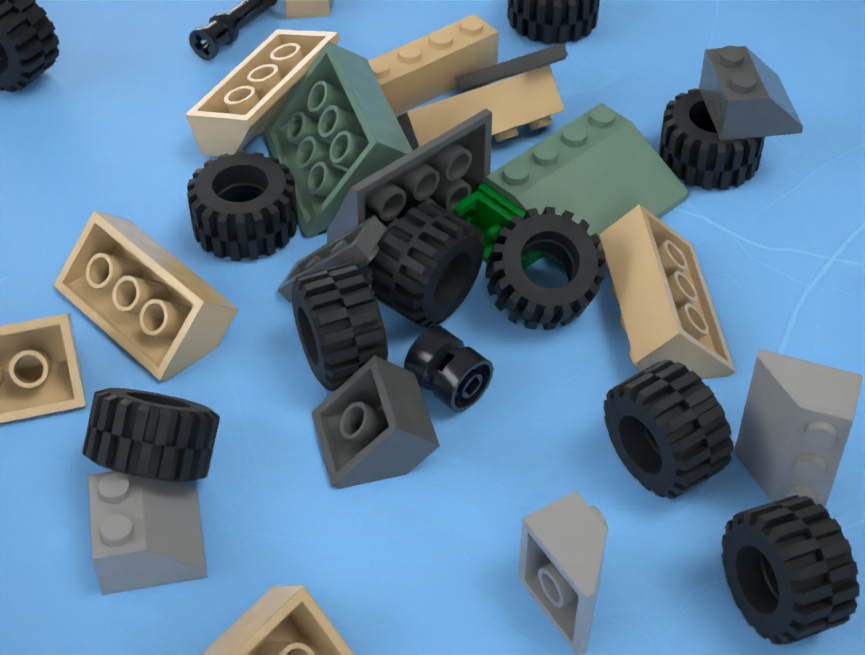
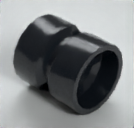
M440 325L427 329L414 341L404 362V369L416 375L419 385L427 390H432L436 398L456 412L465 411L481 398L490 384L494 370L491 361L473 348L465 347L462 340Z

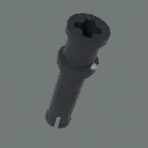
M242 0L227 13H216L209 19L208 25L204 28L198 27L190 33L189 43L192 50L200 58L212 60L218 55L219 49L222 46L234 43L241 29L254 21L268 8L274 6L278 0Z

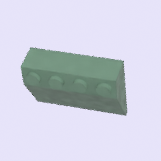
M331 42L326 44L263 131L272 156L279 160V164H285L289 168L290 174L294 177L298 220L304 235L308 237H313L329 227L352 186L413 151L368 60Z
M602 103L486 176V185L525 212L536 208L540 215L545 207H555V214L562 216L565 210L574 213L571 220L577 224L582 219L590 225L586 232L589 236L597 233L600 241V233L639 204L660 219L689 198L687 188L635 125ZM600 242L596 251H604L602 242ZM543 251V256L566 271L563 263L556 256Z

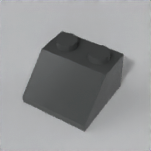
M725 46L723 48L705 49L699 91L720 141L802 133L803 125L779 76L746 46Z
M376 355L368 360L312 412L331 485L337 489L407 475L440 446L416 375Z

